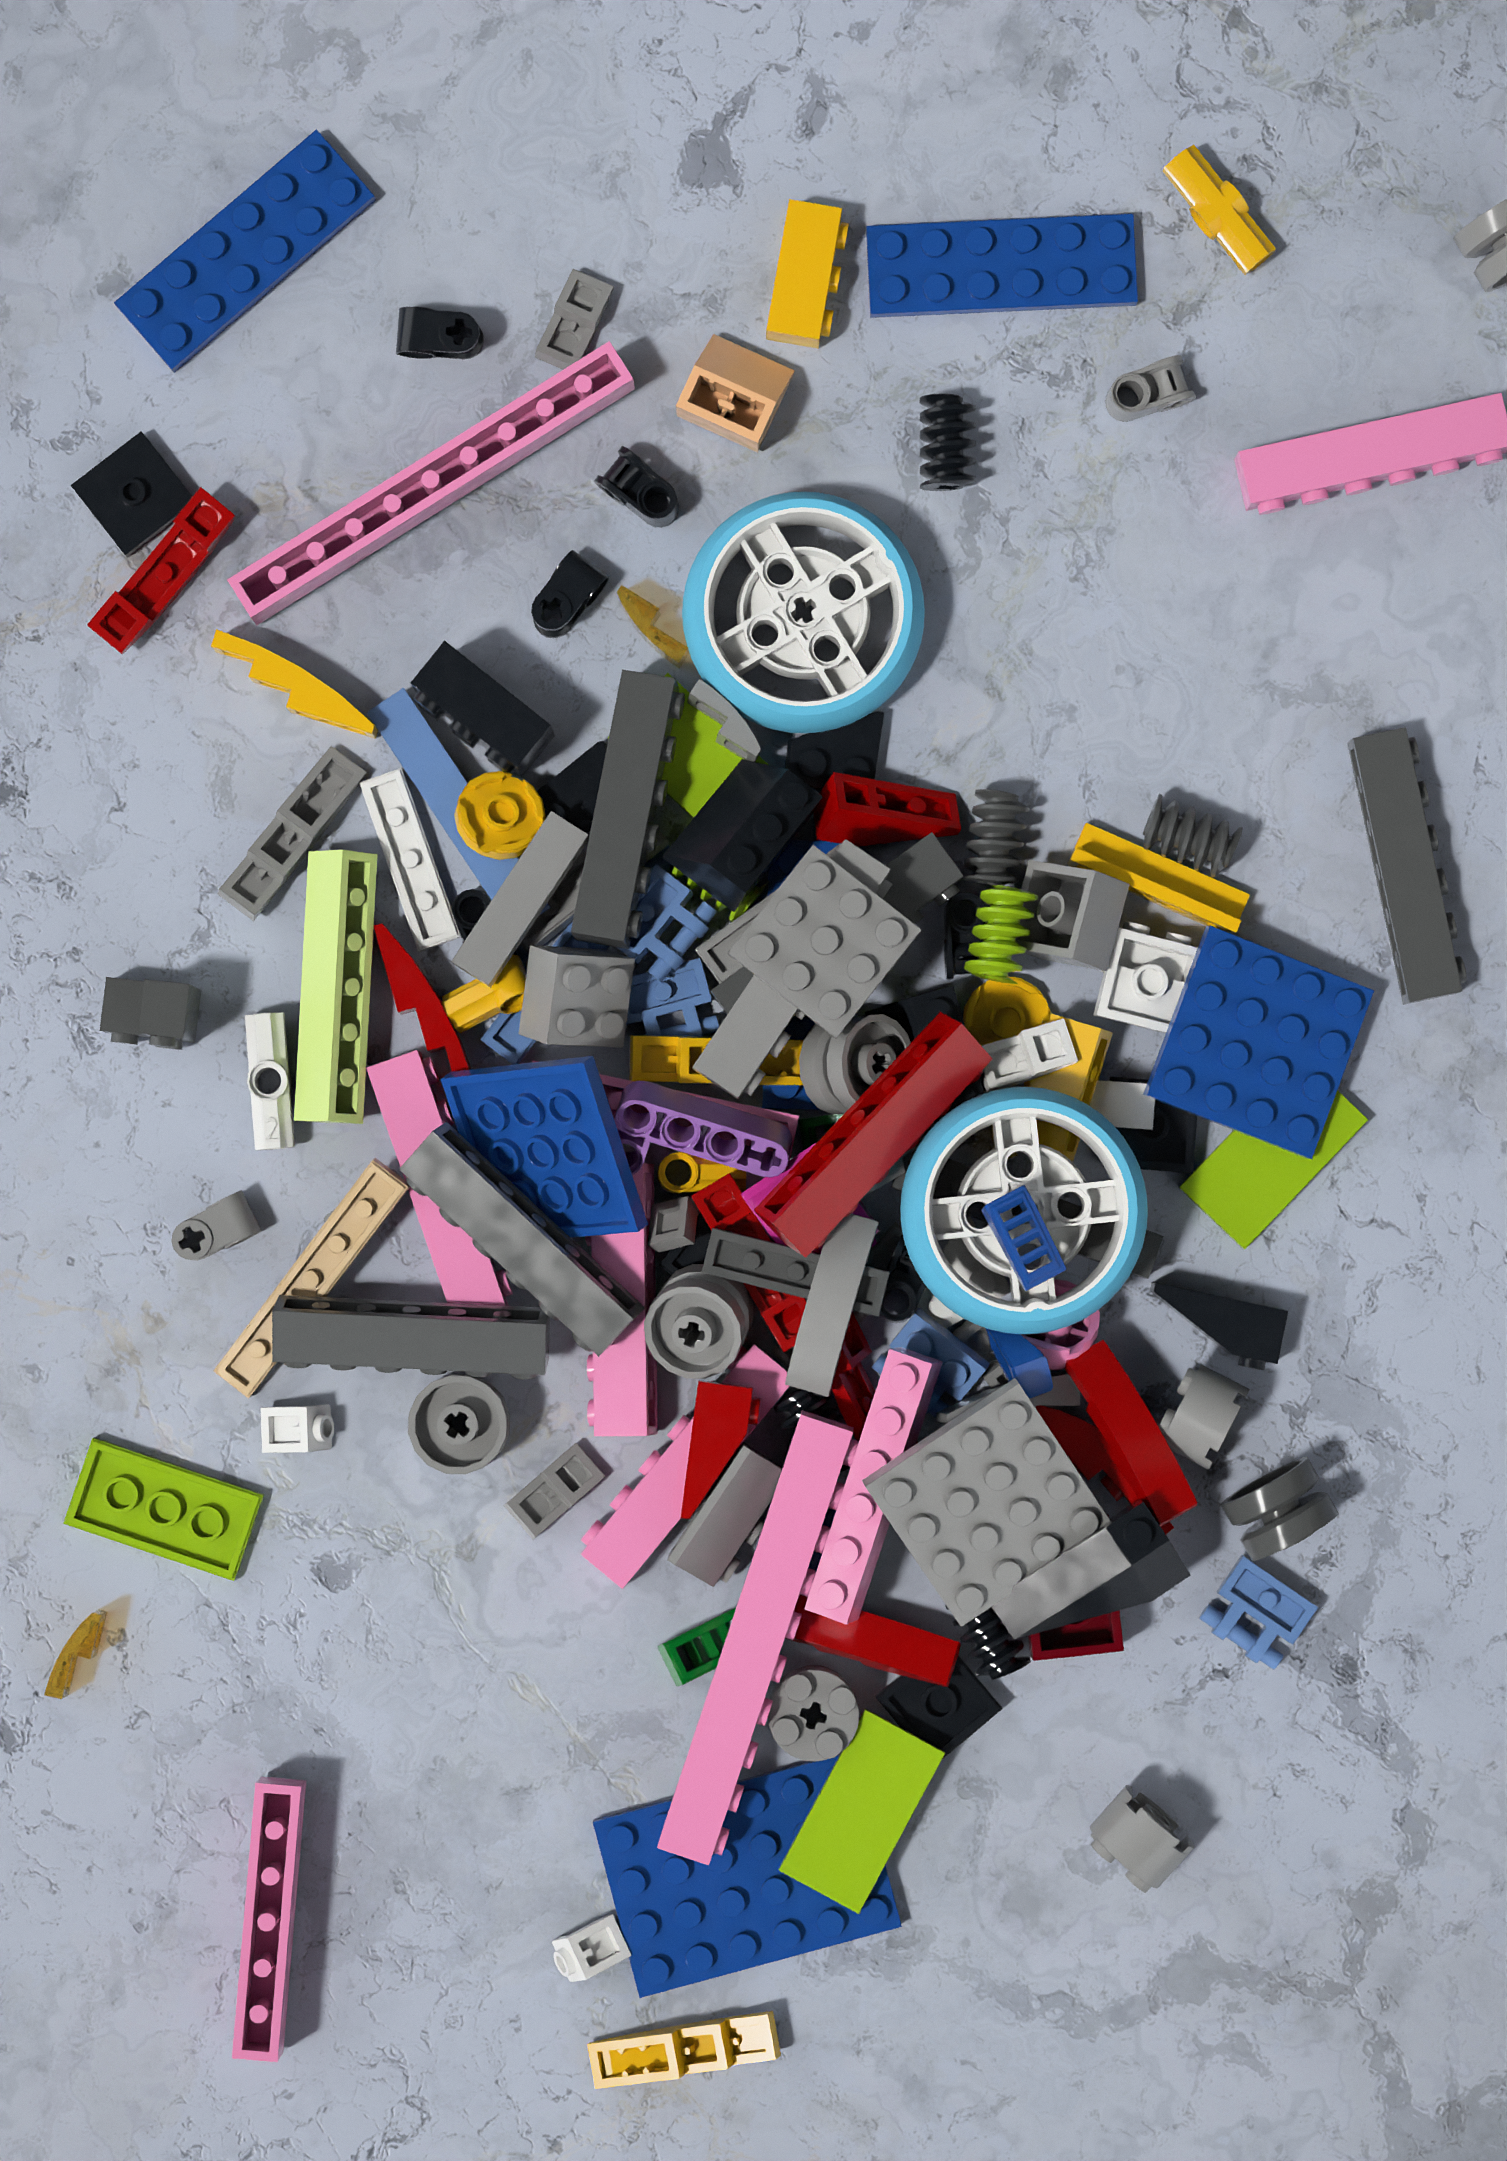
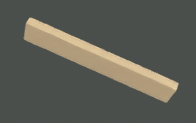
M374 1158L213 1371L249 1399L277 1364V1362H272V1311L278 1296L327 1297L410 1188L408 1183L377 1158Z

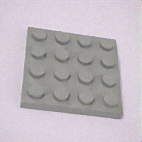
M1016 1378L862 1480L870 1495L961 1627L1010 1595L1013 1586L1049 1561L1054 1560L1058 1555L1110 1521Z

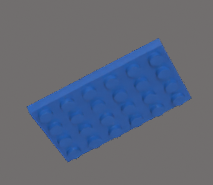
M840 1754L831 1759L808 1761L738 1780L736 1784L744 1786V1790L736 1813L727 1810L722 1827L728 1828L730 1831L722 1855L713 1853L709 1865L657 1848L672 1799L593 1820L623 1938L632 1955L629 1957L639 1998L902 1927L886 1865L859 1914L780 1872L778 1869Z

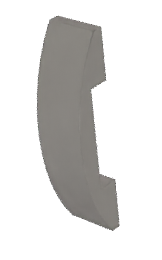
M850 1214L844 1217L828 1234L823 1244L803 1312L785 1385L829 1397L841 1356V1349L879 1221Z

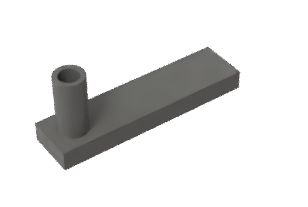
M714 1227L712 1228L702 1273L807 1299L820 1253L811 1252L805 1258L787 1245ZM868 1265L865 1266L853 1308L854 1311L880 1316L891 1271Z

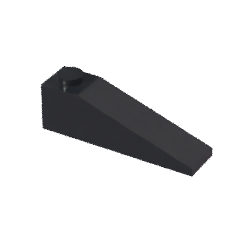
M1138 1499L1112 1516L1109 1522L1095 1530L1094 1533L1086 1536L1058 1555L1054 1560L1049 1561L1013 1586L1010 1595L993 1605L992 1608L1015 1640L1154 1601L1191 1575L1150 1510L1142 1500Z

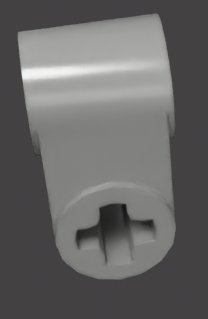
M1182 356L1167 357L1118 377L1109 389L1105 400L1106 409L1109 414L1118 421L1128 422L1156 412L1178 408L1196 399L1194 391L1188 390L1180 367L1184 363ZM1123 388L1133 390L1138 396L1139 404L1133 407L1124 406L1117 397V391Z
M241 1190L207 1207L205 1211L181 1222L173 1231L171 1242L173 1249L180 1257L198 1261L224 1248L227 1249L258 1234L262 1229ZM190 1228L195 1233H204L205 1238L199 1242L201 1250L198 1252L193 1248L183 1247L182 1242L188 1239L186 1231Z

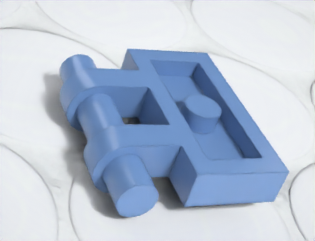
M656 864L651 870L647 894L640 893L637 911H642L643 913L639 937H631L629 949L616 948L626 956L635 958V963L637 964L640 963L648 951H651L658 959L647 972L662 982L672 969L677 971L684 962L681 957L696 938L702 939L708 932L709 928L707 925L717 911L705 901L701 903L693 914L683 908L694 895L693 892ZM675 919L683 927L670 944L666 946L658 939Z
M697 958L683 962L677 971L672 969L662 982L658 981L648 972L633 976L626 1026L643 1021L646 1030L644 1035L708 1036L715 1034L719 1028L716 1015L698 1019L695 1008L696 1006L712 1002L701 959ZM678 1011L683 1012L684 1024L659 1030L657 1017Z
M920 1308L917 1309L889 1345L891 1348L903 1347L943 1362L926 1414L929 1413L935 1418L936 1412L949 1407L940 1399L945 1391L960 1402L990 1364ZM883 1353L872 1365V1368L880 1375L887 1357Z
M1241 1555L1217 1590L1218 1594L1231 1602L1230 1605L1222 1613L1208 1604L1200 1614L1199 1619L1212 1627L1211 1633L1221 1640L1228 1638L1244 1649L1247 1658L1255 1663L1261 1661L1274 1670L1284 1655L1270 1646L1279 1635L1293 1645L1318 1607ZM1243 1612H1246L1264 1625L1257 1636L1237 1623Z

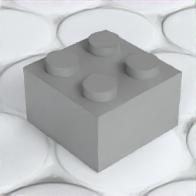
M1029 860L1021 889L1038 895V900L1024 902L1023 907L1032 911L1034 918L1020 920L1019 924L1030 930V935L1016 937L1015 942L1027 948L1025 954L1038 959L1107 971L1130 884L1095 870Z
M530 945L519 1035L544 1044L623 1048L635 958L604 949Z

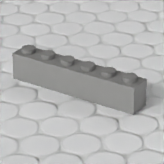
M846 839L832 858L833 861L882 899L893 885L886 880L890 874V868ZM754 975L692 1068L736 1099H739L743 1092L751 1096L766 1074L759 1069L768 1054L775 1058L778 1057L791 1037L784 1030L793 1017L796 1016L802 1020L805 1015Z

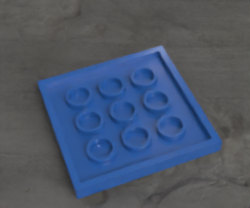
M1206 926L1143 1095L1301 1157L1312 1159L1374 990L1213 926Z
M594 1056L453 1071L441 1078L458 1133L570 1238L639 1232L648 1225Z

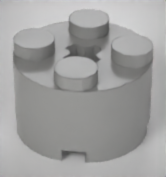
M1202 1364L1198 1371L1188 1368L1177 1390L1178 1394L1184 1396L1176 1412L1168 1408L1159 1425V1429L1171 1451L1209 1470L1213 1461L1205 1458L1207 1452L1211 1449L1218 1453L1241 1408V1405L1233 1401L1237 1394L1246 1398L1250 1389Z
M807 1665L786 1674L771 1692L769 1699L773 1700L768 1715L769 1727L774 1740L789 1755L805 1761L831 1759L840 1754L854 1738L859 1723L858 1703L853 1689L838 1672L820 1665ZM817 1702L820 1704V1711L826 1715L824 1719L817 1718L814 1724L807 1723L806 1715L801 1710L802 1708L810 1709L812 1703Z
M1126 1785L1090 1825L1091 1837L1094 1839L1091 1843L1093 1849L1109 1863L1117 1859L1129 1870L1125 1874L1129 1881L1144 1893L1151 1887L1159 1888L1195 1847L1188 1835L1180 1841L1173 1833L1179 1825L1147 1796L1140 1792L1133 1798L1132 1787Z

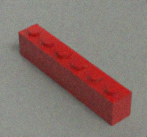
M940 1012L761 1201L754 1211L787 1246L806 1258L812 1251L824 1244L828 1234L844 1217L849 1216L855 1211L859 1201L875 1184L880 1183L887 1177L890 1168L906 1151L918 1144L921 1135L937 1118L948 1112L952 1102L968 1085L979 1079L983 1069L993 1058L962 1023Z

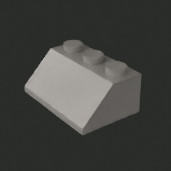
M743 1442L669 1553L667 1560L712 1587L715 1586L719 1579L727 1583L741 1562L740 1559L735 1557V1554L745 1541L752 1545L762 1531L764 1521L760 1517L769 1503L771 1504L783 1467Z

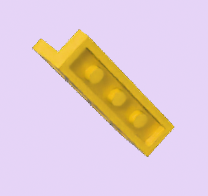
M1089 823L1084 824L1067 863L1071 867L1095 870L1129 883L1128 892L1200 924L1213 926L1233 935L1239 928L1242 921L1240 917L1250 896L1246 892L1155 852L1146 850L1139 845Z

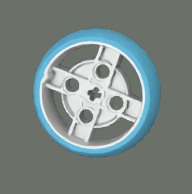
M802 491L773 495L758 500L742 508L716 528L698 552L691 566L685 585L682 607L683 631L687 648L703 681L722 695L745 719L773 730L789 733H816L837 729L852 724L879 708L892 696L909 673L921 644L925 617L924 595L917 569L909 552L897 535L876 515L858 504L830 494ZM801 525L827 528L849 537L863 547L864 550L845 561L837 554L813 546L790 547L779 529ZM741 551L752 570L746 577L738 596L736 610L738 625L717 637L714 624L716 590L723 572L731 560ZM776 564H785L792 570L793 577L786 584H775L768 577L769 569ZM845 579L854 586L855 592L849 599L838 600L831 595L830 585L836 580ZM890 588L893 602L891 635L882 657L867 675L855 655L861 648L869 629L871 614L869 600ZM803 603L805 608L812 605L814 608L811 612L812 621L804 623L802 618L795 621L793 618L796 614L795 605ZM769 625L777 631L778 637L772 645L761 646L753 640V631L758 626ZM823 640H830L838 646L840 653L834 660L824 662L815 656L813 651L815 645ZM759 665H763L770 671L788 678H817L827 693L828 698L808 701L780 698L756 688L746 681L742 675Z
M1010 1087L987 1092L963 1102L948 1112L931 1128L917 1147L908 1166L901 1193L900 1213L903 1238L912 1264L923 1283L947 1308L960 1317L990 1330L1011 1334H1039L1065 1328L1087 1318L1105 1305L1120 1290L1130 1276L1143 1247L1147 1229L1148 1206L1144 1179L1133 1151L1115 1126L1101 1113L1088 1104L1061 1092L1035 1087ZM1036 1120L1058 1125L1082 1139L1098 1156L1110 1180L1086 1183L1080 1170L1065 1155L1051 1147L1039 1144ZM993 1125L995 1149L983 1155L971 1166L961 1182L957 1197L933 1199L939 1175L952 1153L971 1135ZM1014 1152H1022L1031 1160V1170L1024 1178H1016L1008 1172L1006 1166L1007 1159ZM1025 1185L1065 1265L1078 1254L1084 1245L1091 1224L1115 1222L1111 1241L1102 1260L1080 1284L1056 1296L1053 1277L1025 1292L989 1224L984 1228L977 1229L970 1226L967 1222L966 1210L972 1203L982 1202L987 1205ZM1066 1192L1076 1194L1082 1203L1080 1214L1073 1219L1063 1217L1057 1208L1060 1196ZM1012 1209L1000 1214L1003 1222L1015 1217L1012 1215ZM1029 1223L1022 1224L1009 1231L1011 1239H1014L1031 1230L1032 1227ZM962 1238L969 1252L982 1265L997 1274L1009 1277L1012 1301L990 1296L966 1282L949 1264L940 1248L938 1240ZM1037 1238L1029 1242L1037 1245V1247L1041 1246ZM1047 1255L1041 1257L1037 1267L1030 1270L1027 1269L1028 1274L1050 1263Z

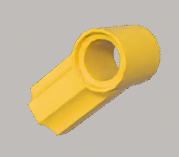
M512 955L491 988L474 979L442 996V1006L445 1013L459 1033L498 1013L512 1014L522 1011L526 970L520 956Z
M671 1153L658 1166V1182L663 1189L670 1193L698 1192L728 1173L732 1175L741 1192L746 1191L745 1171L687 1153ZM671 1161H683L689 1167L690 1179L686 1184L676 1186L667 1180L665 1169Z

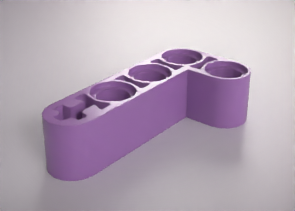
M635 1081L625 1087L614 1117L621 1142L629 1144L636 1149L634 1152H625L632 1175L643 1166L650 1142L762 1177L771 1178L778 1176L784 1172L788 1165L792 1136L785 1125L647 1081ZM639 1104L646 1107L649 1112L637 1113L629 1106ZM685 1118L693 1125L683 1127L676 1124L673 1119ZM726 1131L732 1133L736 1138L724 1140L716 1133ZM747 1139L751 1140L750 1146L745 1145ZM767 1147L774 1148L773 1152L767 1151Z

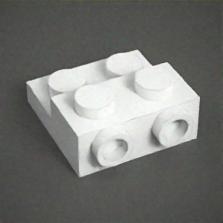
M1124 921L1123 928L1118 927L1107 971H1100L1103 972V977L1093 1015L1166 1033L1198 947L1192 946L1193 938L1167 932L1166 938L1162 939L1149 935L1150 927Z

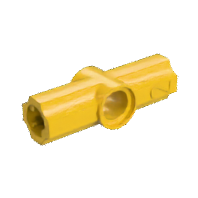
M1194 144L1180 152L1163 168V173L1189 204V211L1198 227L1210 239L1214 240L1216 238L1244 275L1255 270L1275 253L1276 248L1248 214L1249 207L1243 196L1229 181L1221 180Z

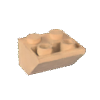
M713 334L691 371L676 404V414L686 421L758 453L795 370Z

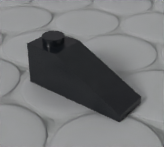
M1151 1283L1150 1292L1225 1352L1239 1356L1238 1365L1265 1370L1266 1362L1278 1364L1288 1316L1287 1310Z

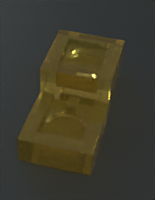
M621 585L617 591L618 600L633 627L656 652L680 669L689 654L688 647L654 627L660 617V609Z
M100 1609L94 1611L71 1635L53 1667L44 1695L63 1699L69 1695L78 1656L91 1659L98 1653L108 1611Z

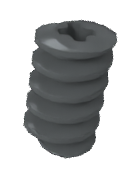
M986 789L975 790V796L986 803L973 806L972 814L983 821L970 824L969 831L980 837V839L968 841L966 849L978 856L964 860L963 866L975 874L964 876L962 880L1002 886L1018 883V878L1008 873L1007 868L1021 865V860L1009 853L1012 849L1024 846L1022 841L1014 838L1012 835L1013 832L1026 830L1027 825L1015 819L1016 814L1029 812L1030 807L1019 802V796L1016 794Z
M1159 793L1143 831L1144 849L1149 850L1157 841H1160L1161 856L1166 857L1175 847L1178 849L1177 863L1182 864L1192 854L1194 855V869L1199 871L1209 861L1211 862V876L1215 878L1223 868H1227L1239 842L1243 827H1239L1232 836H1229V822L1223 820L1215 829H1212L1213 816L1209 813L1205 814L1197 823L1195 822L1196 809L1190 806L1180 816L1179 802L1177 800L1171 801L1165 809H1162V794Z

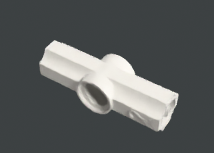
M280 1012L245 1015L249 1065L247 1084L251 1092L255 1150L295 1147L290 1091L292 1088V1078L288 1065L285 1014ZM275 1069L280 1074L281 1085L276 1092L265 1094L259 1087V1077L265 1070Z

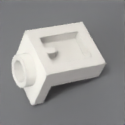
M329 1404L260 1408L262 1453L314 1452L332 1448L334 1422L331 1417Z
M613 1914L606 1915L570 1935L561 1936L552 1941L556 1951L554 1952L555 1964L561 1974L568 1977L570 1982L587 1980L632 1956Z

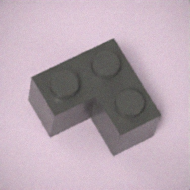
M106 977L100 1031L111 1033V1042L138 1045V1037L150 1038L149 1045L182 1050L183 1042L195 1043L201 989L184 983L148 979L138 981Z

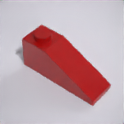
M833 772L819 794L823 798L813 813L817 840L842 844L846 839L857 847L923 839L931 832L935 837L958 835L961 831L957 799L954 793Z
M698 1381L680 1518H691L746 1436L748 1424L757 1425L761 1398L752 1397L753 1387Z

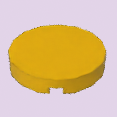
M497 771L483 773L469 781L458 798L454 814L457 831L468 847L481 856L497 860L517 858L523 854L546 817L542 798L534 786L523 779L521 781L518 778L512 777L513 774Z
M1017 977L1009 978L1018 984L986 981L972 992L964 1006L963 1021L965 1028L982 1046L1017 1036L1022 1030L1043 1025L1046 1021L1049 1022L1051 1012L1047 1000L1036 986Z

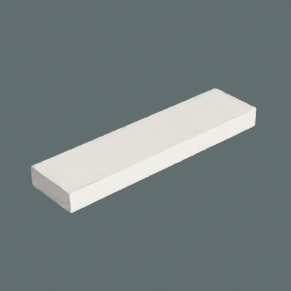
M402 768L360 782L362 793L418 952L461 938Z

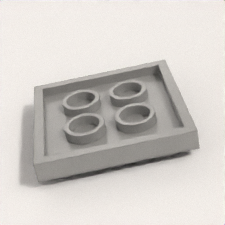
M812 845L728 951V955L836 1039L918 936L921 929L816 846Z

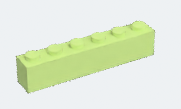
M349 850L308 851L294 1121L363 1124L378 854Z

